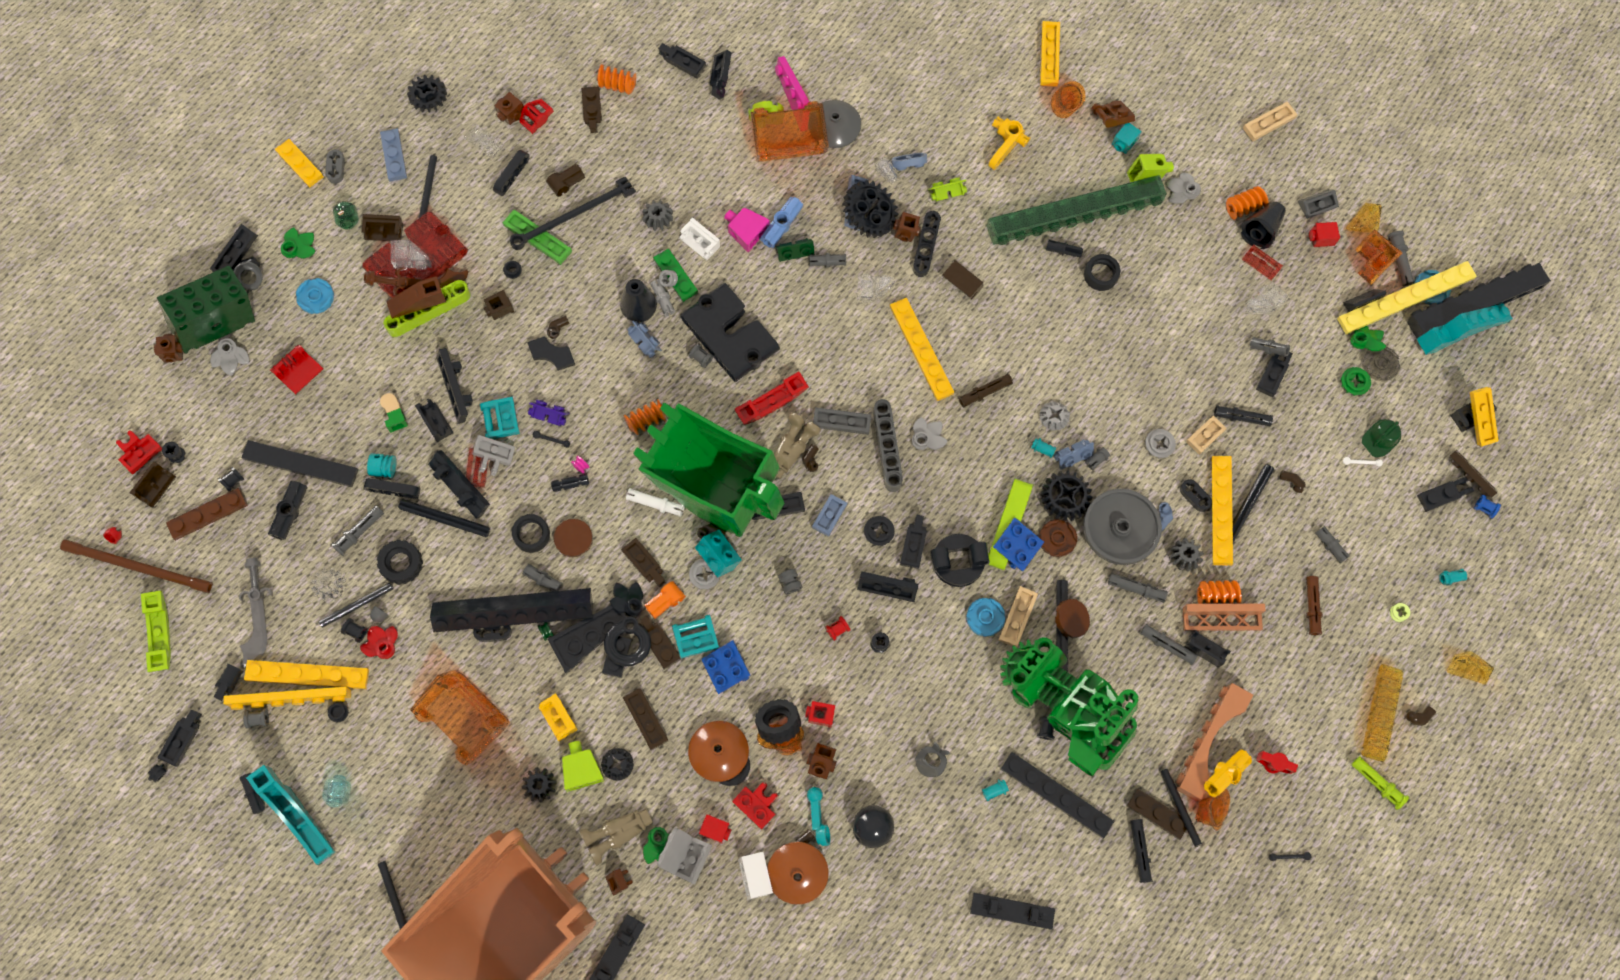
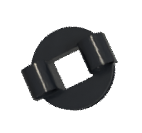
M965 534L949 535L943 538L935 549L930 551L933 572L936 573L941 581L954 587H964L974 583L981 576L985 565L990 563L987 543L978 542ZM967 551L970 568L951 571L949 553Z

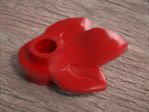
M372 626L367 633L368 641L360 646V650L368 657L391 658L395 653L394 643L398 638L397 630L394 626L387 628L385 631L379 626Z

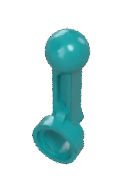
M811 787L807 792V798L811 803L812 830L816 831V840L819 845L829 846L831 842L830 829L828 825L822 824L820 801L823 798V792L818 787Z

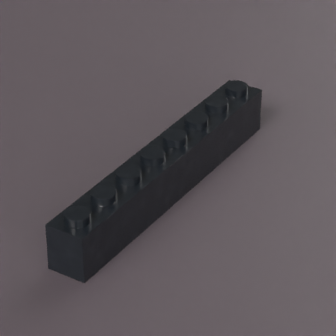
M1540 263L1535 265L1528 264L1518 272L1513 270L1503 278L1499 276L1492 279L1489 284H1479L1472 291L1467 289L1459 293L1455 298L1450 296L1444 299L1443 303H1433L1426 310H1416L1411 314V318L1407 323L1416 339H1418L1432 328L1445 325L1461 313L1509 303L1544 288L1551 280Z
M591 588L433 602L430 620L434 633L593 618V598Z

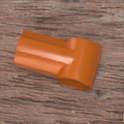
M671 581L644 606L652 617L656 619L671 606L675 607L678 605L677 602L683 601L686 596L676 583Z

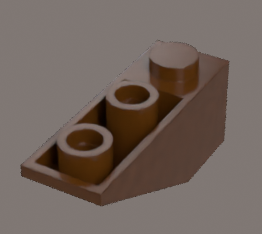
M435 276L417 282L386 302L393 319L444 303L446 298L438 277Z

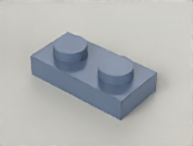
M830 494L812 528L829 537L848 503Z

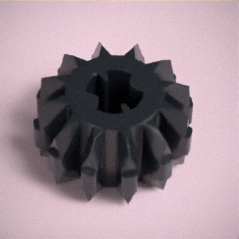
M536 767L535 774L530 770L528 771L529 779L523 777V781L528 784L521 787L523 790H527L524 795L525 797L531 796L532 802H535L538 797L539 802L543 803L544 795L549 800L551 796L548 792H556L551 786L556 785L557 781L551 780L554 774L549 773L547 775L548 769L546 768L540 772V769ZM538 780H539L540 782H542V780L544 781V782L541 784V785H542V789L536 788V786H537L536 782H537Z

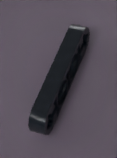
M936 211L927 212L924 218L913 265V272L918 277L926 276L930 269L941 216ZM931 217H935L933 227H929ZM930 232L934 238L928 240L924 237V234ZM926 248L930 251V254L924 256L920 253V250ZM921 260L925 261L923 271H919Z

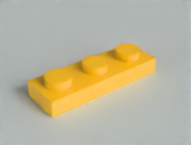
M290 139L275 148L279 156L309 188L324 177Z
M1484 387L1471 391L1470 399L1477 445L1482 447L1498 442L1491 388Z

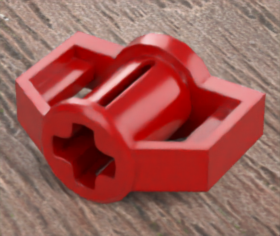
M542 99L528 102L522 108L519 122L531 134H534L538 128L547 122L548 117L554 110ZM535 105H540L546 111L544 113L540 112ZM525 116L534 122L532 126L524 120Z
M1262 751L1258 753L1256 759L1257 762L1264 765L1267 772L1272 774L1278 772L1293 774L1297 771L1298 764L1288 761L1287 756L1279 752L1270 754Z

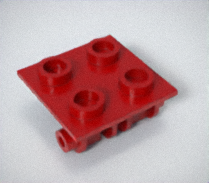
M300 345L295 346L292 351L286 354L284 358L282 357L270 369L295 395L323 370Z

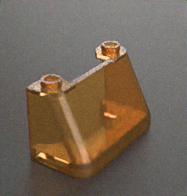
M811 101L807 103L804 109L768 113L764 108H756L750 113L756 162L819 155L826 153L829 145L823 103Z
M457 670L438 674L410 709L418 721H433L458 746L455 751L456 759L465 766L471 764L510 724L509 719L463 673Z

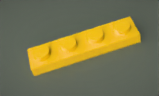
M1042 22L1040 86L1058 87L1060 22Z

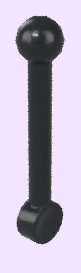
M539 431L533 432L535 439L542 438L562 444L566 448L570 447L571 443L568 440L562 441L542 435Z
M1309 852L1296 855H1276L1274 853L1269 855L1271 861L1302 858L1310 860L1312 858Z

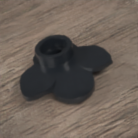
M616 582L613 587L614 598L610 600L611 606L616 611L625 612L630 617L638 616L642 612L641 601L643 599V591L640 585L635 582L628 589Z

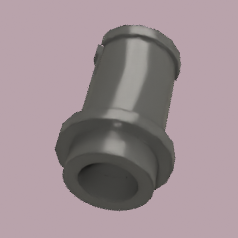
M1104 447L1098 448L1097 452L1086 460L1085 463L1086 465L1089 464L1088 467L1091 470H1094L1104 460L1107 461L1110 454Z

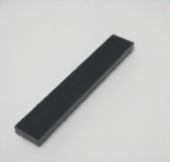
M250 440L247 441L241 457L243 460L348 487H353L358 473V468Z

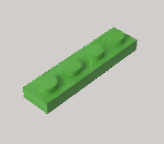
M513 210L502 222L504 227L515 234H526L539 227L516 210ZM548 232L528 240L529 244L560 265L572 253L570 247Z

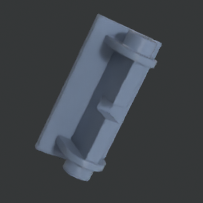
M632 321L635 326H630L627 329L628 335L636 344L641 340L643 341L638 347L644 355L652 358L655 355V350L662 351L658 346L660 342L648 333V327L643 322Z
M1083 439L1071 445L1074 451H1071L1069 447L1056 451L1054 458L1056 461H1059L1060 470L1071 467L1075 463L1087 460L1093 456L1094 443Z

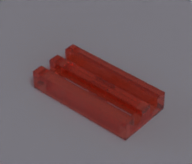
M1255 245L1242 258L1244 262L1271 281L1283 267V265ZM1252 252L1256 253L1258 256H1260V257L1263 258V259H1259L1257 256H1255L1254 254H1252ZM1267 262L1270 263L1272 266H1274V267L1276 268V270L1273 269L1272 267H1270V266H1269L1268 264H1266V263H1267Z
M469 448L466 478L470 482L474 455H472L473 448ZM476 456L474 477L471 483L474 487L485 488L488 461L486 470L481 475V483H478L481 457Z

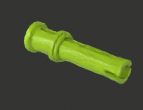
M1361 756L1351 764L1352 767L1381 791L1380 794L1383 798L1386 797L1395 805L1394 808L1396 810H1399L1409 800L1410 797L1408 795L1402 794L1394 783H1389Z

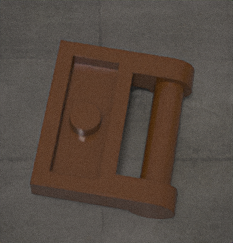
M1115 100L1105 105L1096 103L1091 108L1093 114L1098 115L1107 128L1135 121V114L1122 101Z

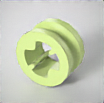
M1398 603L1390 609V616L1393 620L1402 622L1410 616V609L1407 605ZM1401 608L1404 615L1399 617V613L1396 610Z

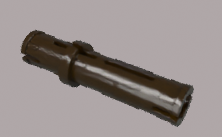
M1007 373L979 388H973L967 394L959 396V402L963 408L976 401L980 402L984 397L1012 385L1013 380Z

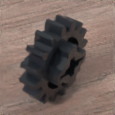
M425 74L423 79L418 76V81L412 80L413 86H408L409 92L407 96L410 104L416 110L420 108L421 112L427 109L430 113L432 108L437 111V106L442 107V101L447 100L445 96L447 91L444 83L440 81V78L435 79L433 75L427 78Z

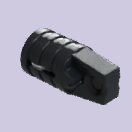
M228 663L220 679L215 684L218 689L214 698L220 701L224 699L227 692L232 694L241 674L244 673L243 670Z

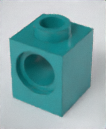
M1126 123L1115 135L1112 145L1117 151L1127 154L1138 141L1142 131L1131 123Z

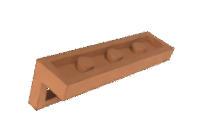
M1265 603L1186 604L1182 608L1184 631L1263 630L1262 613L1266 611ZM1210 615H1214L1220 622L1217 626H1211L1206 619ZM1229 615H1234L1240 622L1236 626H1231L1225 619ZM1248 615H1256L1257 626H1250L1245 621ZM1188 616H1196L1201 622L1197 626H1189Z

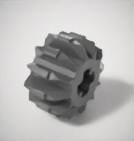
M661 199L658 203L653 200L652 205L647 203L646 209L642 211L644 215L643 222L646 223L648 228L653 227L654 231L657 230V227H660L663 231V226L669 227L670 222L673 221V210L669 208L668 203L663 204Z
M1184 538L1182 542L1178 540L1175 546L1171 547L1173 553L1170 555V558L1176 559L1173 565L1180 564L1179 570H1182L1184 567L1186 571H1190L1191 568L1197 569L1198 564L1203 562L1201 556L1204 552L1198 550L1201 544L1195 546V540L1193 539L1188 542L1187 538ZM1184 552H1187V554H1190V557L1187 558V555L1185 556V555H1184Z

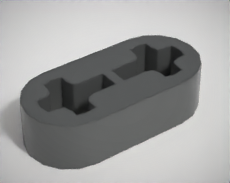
M336 149L329 151L326 157L325 175L329 182L333 184L340 183L343 180L345 158L342 152ZM335 156H338L339 158L336 159L335 164L333 159H335ZM335 169L337 174L335 175V177H332L331 175H334Z

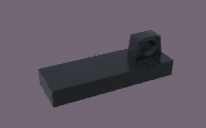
M241 224L212 264L210 270L215 272L229 265L233 270L259 235Z
M861 571L857 590L915 602L918 583H915V579L906 577L903 580Z

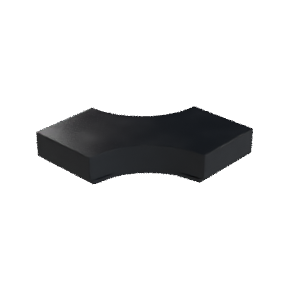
M545 336L527 342L534 361H549L556 367L557 371L575 365L569 346L556 347L549 343Z

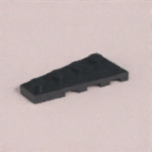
M610 605L593 614V618H586L548 638L566 675L604 641L606 633L613 625L627 618L624 612H618Z

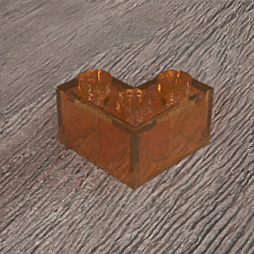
M1374 229L1356 248V251L1368 261L1358 274L1372 285L1401 256L1402 252Z

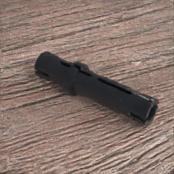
M1216 405L1214 410V417L1230 419L1232 422L1237 420L1271 427L1273 422V415L1239 410L1238 407L1228 408ZM1227 412H1228V413L1239 414V415H1241V416H1236V415L1227 414ZM1246 416L1260 418V420L1247 418Z
M1143 819L1130 820L1136 860L1134 861L1138 867L1139 882H1153L1149 864L1151 863V858H1148Z

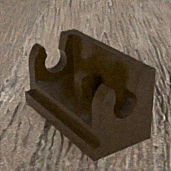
M363 214L361 232L364 233V240L401 242L403 222L400 216Z
M956 260L942 274L943 278L952 283L971 300L984 287L983 282Z
M153 461L130 491V494L153 508L175 480L176 476Z

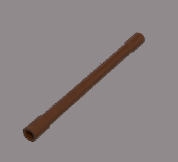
M64 539L60 545V550L86 556L188 586L201 592L210 593L213 586L212 582L185 576L83 546L70 540Z

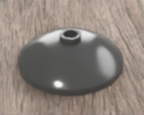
M828 100L820 103L812 110L809 116L808 127L810 134L819 144L829 148H841L856 140L861 131V118L857 110L849 103L840 100Z

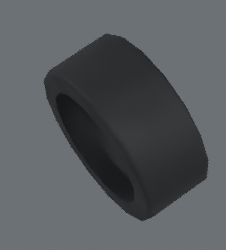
M1095 255L1088 261L1085 267V281L1094 290H1109L1114 287L1120 277V265L1110 255ZM1096 264L1108 266L1113 272L1112 278L1109 281L1098 280L1091 272L1093 266Z
M526 514L515 521L512 527V538L520 550L527 553H535L547 545L550 539V530L542 517L535 514ZM527 523H536L542 529L541 539L534 544H526L520 538V530Z

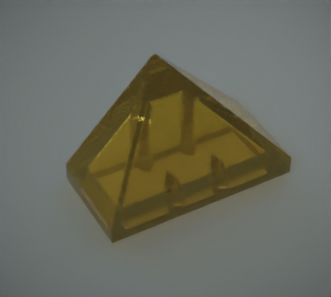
M1365 203L1346 229L1348 231L1377 233L1382 210L1381 204Z
M1467 651L1454 655L1447 668V673L1486 685L1494 667L1475 653Z

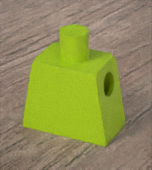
M1140 154L1127 171L1131 186L1137 187L1160 182L1166 173L1173 172L1174 165L1171 161L1166 162L1163 154Z
M580 741L569 743L571 755L562 757L565 790L570 792L604 782L605 779L590 749L583 751Z

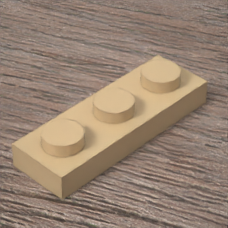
M1287 101L1243 126V130L1253 142L1296 119L1297 113Z
M1021 586L1019 587L998 641L1018 647L1038 593Z

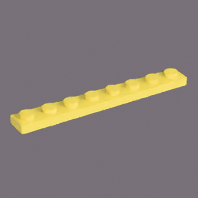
M1466 261L1343 314L1337 320L1345 334H1349L1469 282L1477 276L1469 262Z

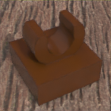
M619 868L605 877L613 896L623 892L633 883L632 880L626 882L624 879V875L628 873V870L621 872Z

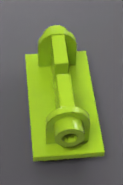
M960 177L950 179L948 184L943 185V181L932 184L933 187L928 189V191L933 190L931 194L932 201L935 200L937 202L948 199V191H950L951 198L964 195V193H967V188L962 183L966 179L960 180Z

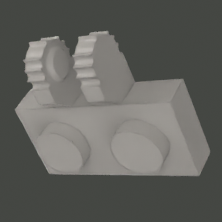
M478 435L472 455L482 457L479 472L484 473L487 461L491 460L494 463L490 475L495 476L499 463L506 466L511 464L515 447Z

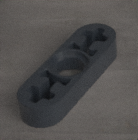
M523 150L517 151L496 180L493 192L500 196L505 195L515 181V176L518 177L530 158L528 153Z
M371 478L365 480L363 487L364 490L386 495L395 494L394 496L418 499L421 490L413 485Z

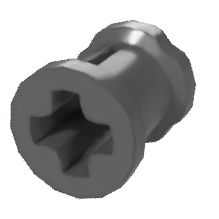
M700 344L694 346L689 353V358H694L703 368H706L714 357L711 353L708 354L703 350Z
M263 708L257 712L244 711L243 721L245 728L249 729L251 726L256 725L268 726V710Z

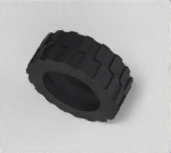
M400 539L391 541L389 544H385L383 549L379 551L377 568L380 574L389 582L397 585L407 584V582H412L414 578L419 576L423 564L422 555L411 542L401 541ZM398 553H404L409 557V566L404 571H395L391 567V559Z
M777 699L765 703L758 709V713L755 715L758 733L765 742L782 744L783 742L790 741L800 731L801 719L796 705L794 706V703L788 700ZM776 716H786L788 718V722L780 727L774 728L769 726V721Z

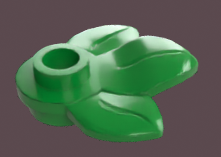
M293 227L284 235L285 242L281 245V253L284 257L305 259L315 254V249L311 247L314 242L313 233L298 234L297 230Z
M1368 326L1354 331L1350 339L1351 345L1357 349L1366 348L1370 351H1381L1386 348V345L1381 342L1384 331L1369 330Z
M655 827L648 833V842L643 848V857L647 864L655 860L658 861L659 855L667 844L670 833H667L661 827ZM655 834L660 835V841L654 839Z

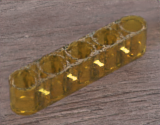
M1381 664L1378 669L1379 675L1376 678L1374 688L1376 693H1373L1370 708L1372 712L1369 713L1366 727L1368 731L1365 732L1362 747L1364 750H1362L1361 755L1384 762L1388 754L1403 679V670Z

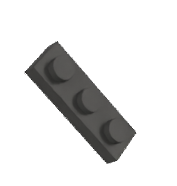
M815 407L813 423L820 429L869 435L871 414Z

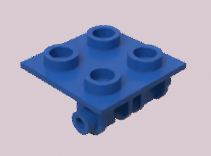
M1014 518L993 548L1010 561L1009 566L1012 569L1019 568L1023 572L1044 541Z
M734 640L701 659L718 694L741 681L748 680L749 676H751Z

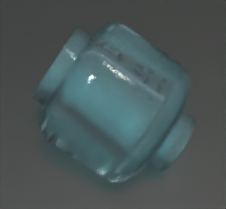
M335 775L333 778L327 779L322 792V799L325 801V804L330 807H341L342 804L347 803L351 792V783L342 775Z

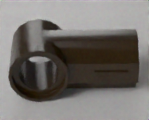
M574 164L560 174L558 172L551 174L547 178L546 183L557 197H561L562 193L566 194L570 187L584 179L585 175L579 165Z

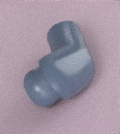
M1167 502L1159 505L1162 531L1173 520L1172 508Z

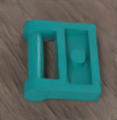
M513 397L480 404V410L483 411L486 427L485 437L496 440L497 438L520 434ZM494 408L496 410L497 422L499 427V430L494 431L492 417L490 410Z
M710 615L678 625V623L672 625L681 659L719 649ZM707 625L708 630L681 637V632Z

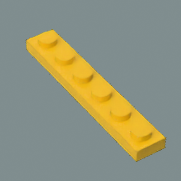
M904 298L890 304V309L936 400L939 401L953 395L954 390L908 299Z
M1212 456V565H1233L1232 456Z
M247 660L244 680L366 689L369 669Z
M347 687L230 695L224 696V704L231 707V710H242L243 706L263 708L264 704H271L272 707H282L284 703L291 702L292 705H304V701L322 704L325 703V700L332 699V702H344L345 698H351V690Z

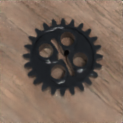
M865 180L863 183L859 181L857 184L852 185L843 197L845 201L842 205L846 207L843 212L848 213L845 219L851 220L849 226L854 224V231L860 229V235L866 232L867 238L871 235L873 238L877 236L882 237L893 229L895 217L899 215V213L895 212L898 206L893 205L896 200L890 199L892 193L887 194L886 187L882 190L880 183L875 186L874 181L870 184L868 180ZM876 199H878L876 205L870 210L869 214L863 220V216L865 215V213L869 211V209L872 207V204L876 201Z

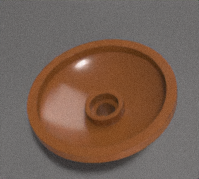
M712 721L701 726L693 734L689 743L688 756L693 769L702 778L713 782H723L736 777L744 769L749 756V746L745 735L737 726L726 721ZM716 746H721L722 750L720 752L714 751Z
M790 842L781 846L773 853L767 866L773 893L782 901L790 904H805L813 901L824 891L828 882L829 870L825 857L816 847L805 842ZM796 873H799L802 876L798 880L794 878V875Z

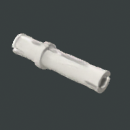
M629 488L628 493L635 496L626 495V500L659 509L662 513L668 512L681 517L683 512L676 509L684 511L683 505L671 502L668 498L661 499Z

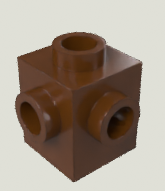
M511 92L500 98L494 105L498 119L502 122H507L509 125L520 119L521 111L524 107L523 103Z
M902 212L899 220L896 219L893 225V230H896L894 238H898L903 242H912L915 236L918 237L920 232V226H918L920 216Z
M164 334L161 337H156L154 353L164 363L183 360V350L175 335Z
M817 743L814 753L809 754L806 763L810 765L808 774L827 780L829 772H834L837 761L833 760L837 749Z

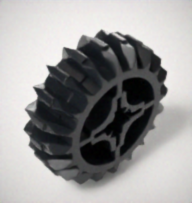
M1068 470L1065 475L1062 471H1059L1058 476L1053 473L1051 478L1046 479V484H1043L1041 487L1043 491H1041L1040 496L1044 497L1041 499V503L1046 504L1044 510L1050 508L1049 516L1055 513L1057 514L1055 517L1057 520L1062 516L1063 521H1066L1068 517L1070 521H1074L1075 517L1079 519L1082 514L1086 513V508L1091 504L1089 501L1093 497L1089 495L1092 489L1086 488L1089 483L1082 482L1083 476L1078 479L1076 477L1077 472L1070 475ZM1065 483L1071 484L1074 487H1068ZM1056 486L1058 496L1053 500L1052 488ZM1078 492L1081 496V503L1079 506L1076 505V500L1074 497ZM1063 504L1067 506L1068 509L1062 508L1059 505Z

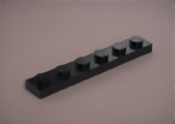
M1013 752L1010 753L1000 769L1102 839L1105 838L1115 822Z

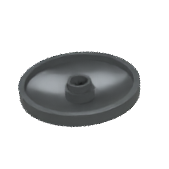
M1112 489L1100 494L1090 504L1084 516L1083 530L1088 545L1100 558L1113 564L1130 565L1144 560L1155 550L1160 541L1162 525L1157 509L1145 496L1129 489Z

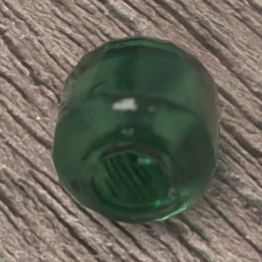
M342 201L334 206L333 217L338 227L348 230L356 226L359 217L354 204Z

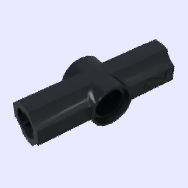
M290 481L283 499L277 504V513L268 532L269 536L279 540H286L293 521L299 516V507L308 488L306 485L297 481ZM291 507V511L284 514L285 510Z

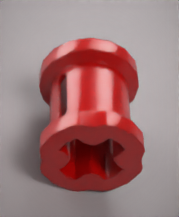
M842 616L838 617L839 620L830 626H825L827 633L833 641L837 640V637L842 633L851 631Z

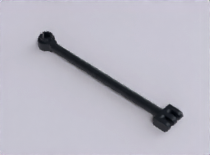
M623 177L616 181L617 188L526 234L512 235L510 237V244L513 249L521 250L528 240L621 193L624 198H627L634 194L636 190L631 188V183L628 182L626 177Z

